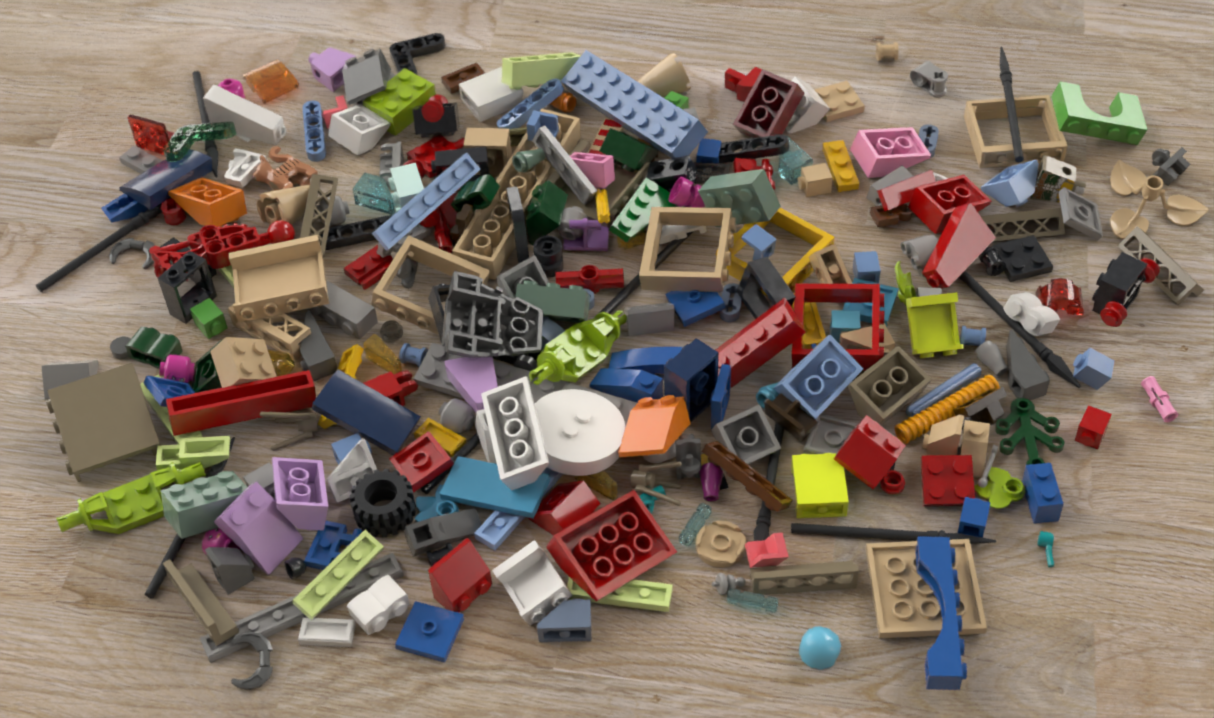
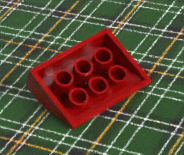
M635 490L555 534L546 546L559 568L596 602L677 553Z

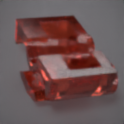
M1064 278L1051 279L1050 284L1043 287L1040 285L1037 288L1035 294L1043 306H1047L1055 312L1062 309L1067 311V314L1084 315L1082 289L1074 285L1072 280Z

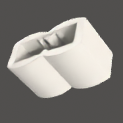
M1028 292L1011 295L1003 308L1011 319L1021 322L1027 332L1036 336L1052 333L1060 321L1058 314L1053 309L1043 306L1035 295Z
M387 575L376 581L367 591L353 598L348 603L347 608L350 616L370 635L381 631L389 619L405 613L410 602L408 595Z

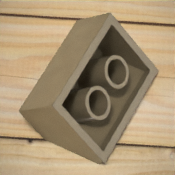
M896 346L851 382L848 388L858 415L862 419L867 415L882 426L919 396L932 379L899 346Z

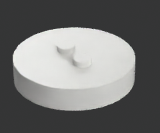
M567 389L547 394L534 404L549 462L547 468L567 475H591L609 468L619 458L618 451L626 428L625 421L617 407L606 398L585 390Z

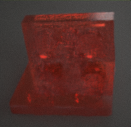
M132 114L127 117L138 148L172 156L185 142L182 134L167 131L164 123Z

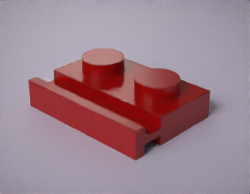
M378 245L343 268L345 275L356 284L363 286L364 290L381 280L393 261L391 255L381 257L377 254Z

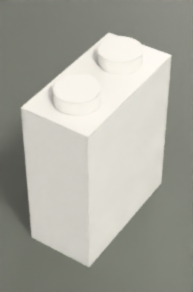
M502 67L459 84L461 100L479 122L513 109L522 102V96L524 95L522 88L510 89L508 85L502 83Z

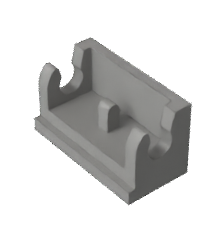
M401 141L381 146V150H390L391 152L380 154L379 187H390L388 178L392 177L390 168L403 166L404 156Z
M902 165L873 183L866 198L871 200L876 206H880L882 204L877 190L913 177V175Z

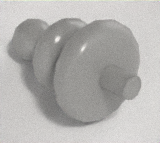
M718 573L715 582H712V587H716L718 593L723 595L727 592V589L733 591L736 585L739 587L744 586L746 581L743 577L735 579L731 574L725 576L724 573Z

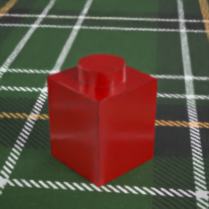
M1088 405L1078 426L1074 441L1099 449L1112 414Z

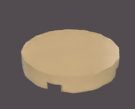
M714 521L711 525L707 526L706 524L697 533L695 548L699 558L704 563L712 567L725 568L733 566L742 559L746 550V538L737 525L728 521Z

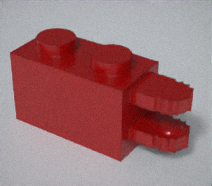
M409 370L394 375L390 371L363 383L402 406L406 405L404 397L416 392L419 386L415 380H412L413 375Z

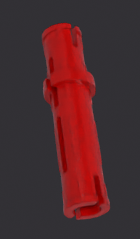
M438 206L437 210L440 220L434 226V237L438 242L439 249L452 253L453 246L450 238V229L447 226L446 218L440 206Z

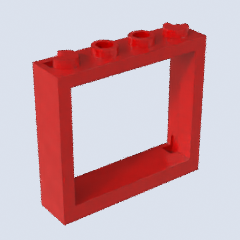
M795 283L796 298L794 300V312L803 328L805 302L872 303V350H845L863 370H868L879 359L884 357V347H879V343H884V329H879V325H884V311H880V307H884V293H880V284ZM803 335L792 343V369L813 350L803 349Z

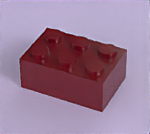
M762 69L733 125L740 133L751 138L781 135L800 103L804 91L797 83Z

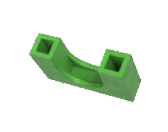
M1060 81L1051 96L1059 131L1138 145L1148 130L1137 95L1118 92L1109 107L1111 117H1105L1092 111L1085 104L1080 85Z

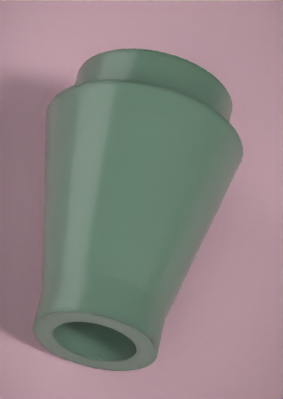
M541 148L517 152L512 158L513 166L518 172H527L539 162L545 160V153Z

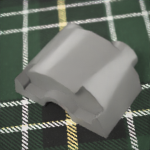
M933 234L903 241L900 244L903 254L907 255L908 258L911 257L912 267L919 272L921 277H925L922 272L938 242V239Z

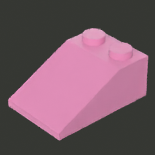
M913 127L858 130L850 148L868 178L884 177L902 165L908 168L931 157L930 152Z

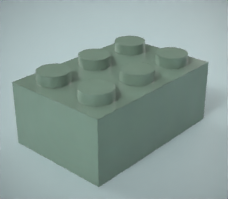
M764 169L711 176L698 191L706 208H731L732 217H736L735 225L770 221L781 207Z
M525 280L523 284L517 283L516 297L542 309L544 317L555 321L581 323L588 320L590 296L587 291L583 290V287L570 285L569 289H564L560 287V284L547 283L546 286L537 285L538 282Z
M223 471L218 473V475L208 478H197L193 482L183 485H172L168 489L161 490L164 517L181 539L219 528L214 521L247 486L233 471Z

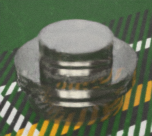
M394 320L386 321L380 330L381 338L387 342L399 340L403 336L402 326Z

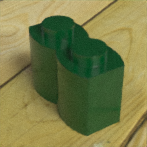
M491 175L480 176L475 182H466L460 187L451 206L457 213L462 210L464 204L473 205V211L485 209L492 203L500 185Z
M140 327L125 346L130 358L141 363L150 364L160 369V363L166 362V358L169 355H180L183 351L180 340L176 336L160 334L158 330L152 327Z

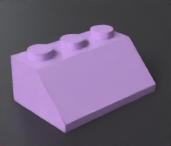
M272 457L276 508L298 529L310 531L324 530L328 500L322 460Z

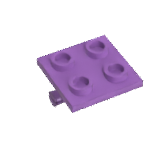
M588 218L569 220V229H583V235L575 240L564 238V250L608 251L609 227L601 226L598 220H588Z

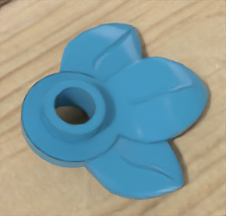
M439 485L435 497H416V505L420 513L415 517V521L419 522L428 518L446 515L445 513L459 512V508L455 502L440 498L443 485Z

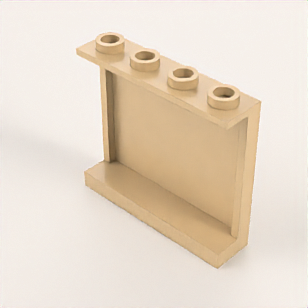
M318 235L229 253V260L233 269L235 293L233 308L238 323L329 304L323 253Z

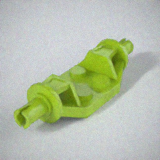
M618 310L613 315L601 312L593 319L575 324L544 346L542 353L537 358L538 367L529 372L530 380L533 381L538 377L533 382L536 385H539L545 379L552 382L563 380L574 383L605 361L613 342L620 336V326L627 322L626 314L618 317L623 311Z
M172 462L170 463L171 467L151 472L147 476L106 492H100L84 501L81 498L77 499L79 504L78 510L56 518L61 532L63 533L66 530L84 524L85 526L87 525L90 532L99 530L121 534L164 517L161 488L172 482H175V485H183L197 478L205 477L206 474L201 462L179 470V468L176 469ZM105 511L108 519H92L90 514Z

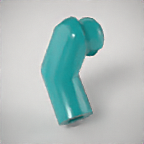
M661 485L651 489L653 491L666 495L665 490ZM646 493L640 495V499L649 512L652 513L655 501L659 500V498Z

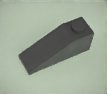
M308 311L305 313L304 325L310 328L311 334L301 342L300 352L303 361H300L299 364L302 371L310 370L314 382L334 374L337 370V363L314 317Z

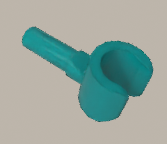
M1040 531L1037 546L1046 547L1048 567H1054L1052 553L1054 535L1050 532Z

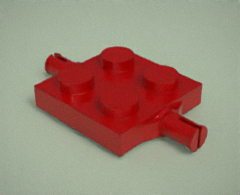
M438 135L407 152V159L421 161L425 174L429 178H433L437 175V173H432L431 160H435V151L460 149L464 147L465 138L462 137L453 143L449 142L442 135Z

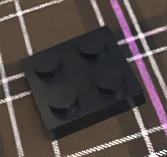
M1034 235L993 245L999 251V258L1006 263L1004 273L1010 282L1050 273L1053 270V264Z

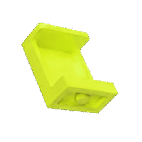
M957 292L906 299L912 355L920 354L921 359L934 357V352L943 351V356L957 354L958 349H964L963 344H960L955 302H959Z
M837 453L792 455L791 473L794 478L797 519L847 516L849 500L844 467L833 459Z

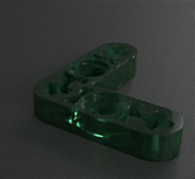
M227 121L182 126L177 129L164 147L165 158L169 162L182 159L194 142L232 138L237 134L233 122Z

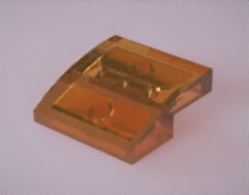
M278 59L243 75L252 92H256L264 104L299 87V82Z

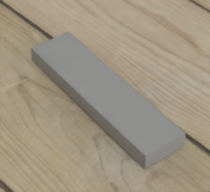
M545 125L540 127L532 141L538 148L544 151L547 160L582 204L590 203L597 192L596 188Z

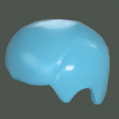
M821 626L808 629L803 635L799 646V654L802 661L816 669L832 667L841 650L839 636L831 629Z

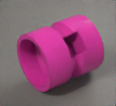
M680 177L673 185L669 195V202L679 207L704 208L705 204L698 192L702 186H694L692 181Z

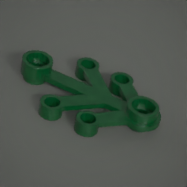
M1026 398L1013 400L1010 405L1011 413L1005 419L997 420L995 432L999 435H1007L1010 427L1020 420V428L1010 438L1001 440L999 451L1004 455L1012 454L1014 448L1024 438L1029 459L1026 465L1045 463L1039 457L1035 439L1046 445L1054 453H1060L1064 448L1065 441L1059 436L1050 437L1031 424V420L1043 426L1046 432L1056 433L1059 429L1060 421L1055 417L1046 418L1035 411L1034 404Z

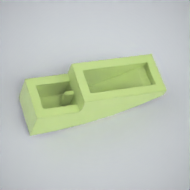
M230 436L181 438L179 445L158 446L156 468L161 470L171 467L170 463L172 462L176 469L179 468V470L201 462L203 469L216 465L229 458Z

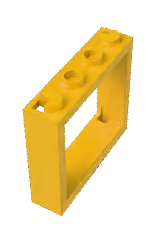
M780 207L770 221L744 224L737 233L733 234L734 245L733 248H729V252H731V265H727L726 269H728L730 276L741 281L748 263L734 255L747 244L742 240V235L755 224L763 229L769 222H772L814 245L782 277L791 291L794 292L795 283H803L814 272L808 257L814 252L833 245L835 237ZM761 288L760 291H761L765 296H767V294H766V293L764 292V290Z

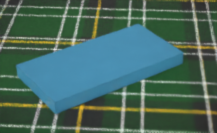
M458 456L441 489L440 498L442 500H450L452 502L534 518L551 479L549 474L542 473L534 483L511 491L500 480L497 464Z

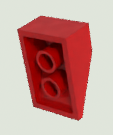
M963 174L917 186L908 208L934 234L943 232L957 206L972 203L977 212L989 206L992 201Z

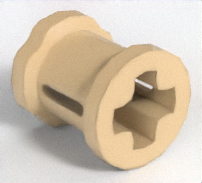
M897 42L881 45V43L876 44L877 61L889 58L898 60L899 48Z

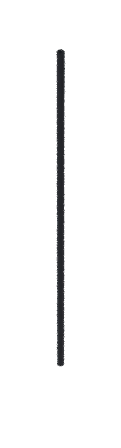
M694 231L686 233V238L672 240L657 255L655 269ZM639 274L599 313L606 312L611 314L641 284ZM477 433L451 457L453 463H455L458 456L466 457L480 443ZM453 466L421 487L420 490L428 495L450 473Z

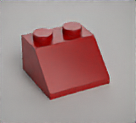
M866 415L853 429L833 459L871 489H874L896 462L906 445Z
M584 480L559 483L541 500L534 518H527L554 536L594 513V510L601 503Z
M468 538L428 569L434 599L445 609L458 613L466 610L472 601L488 592L493 585L490 569Z

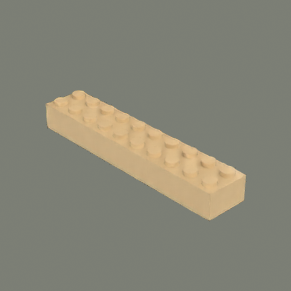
M541 109L539 112L558 116L559 132L556 140L569 155L581 137L580 118ZM527 132L496 180L500 188L492 203L485 209L477 210L452 250L453 255L490 270L489 279L496 280L516 246L506 187H518L525 226L527 228V208L532 201V191L537 185H542L555 171V168L546 157L545 160L539 162L527 172H518L514 168L512 158L517 152L538 149L533 141L528 140Z

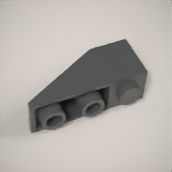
M1010 330L1006 345L1009 388L1016 398L1033 400L1045 396L1050 383L1049 375L1039 366L1035 356L1027 350L1023 340L1013 330Z
M476 508L428 518L408 525L405 528L404 535L412 556L415 557L427 551L446 546L449 542L452 544L474 536V533L482 524Z

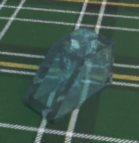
M786 136L790 148L785 154L780 155L778 172L781 178L793 185L798 182V177L801 175V167L813 165V159Z
M364 172L352 189L355 204L394 215L393 199L384 178Z

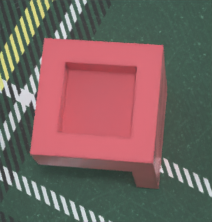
M343 95L335 97L337 108L323 111L322 115L327 129L330 128L332 114L348 109Z
M773 533L766 540L750 541L745 544L750 568L777 566L789 557L783 533Z

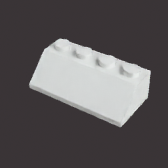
M525 376L481 393L500 480L511 491L534 483L549 465L529 380Z

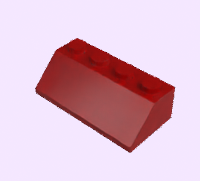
M783 298L715 349L719 352L718 376L722 364L730 365L731 388L806 333L786 298Z

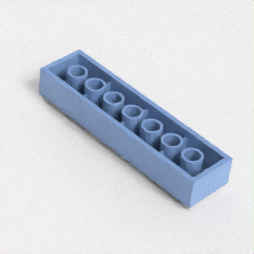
M585 50L561 80L562 84L574 96L608 118L613 119L670 158L689 156L708 133L697 118Z

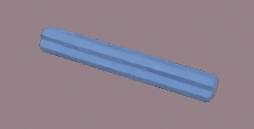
M973 363L907 406L906 415L913 417L916 413L919 414L920 411L931 407L933 404H937L938 401L955 393L979 377L982 371L976 363Z

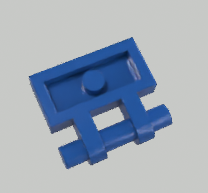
M325 521L324 530L317 531L304 560L306 567L324 570L340 554L338 551L341 545L348 547L363 531L356 528L352 535L346 534L347 527L345 524Z

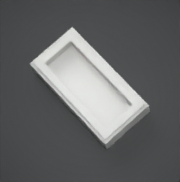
M303 617L298 637L299 645L351 647L356 625L355 620L313 618L310 620Z

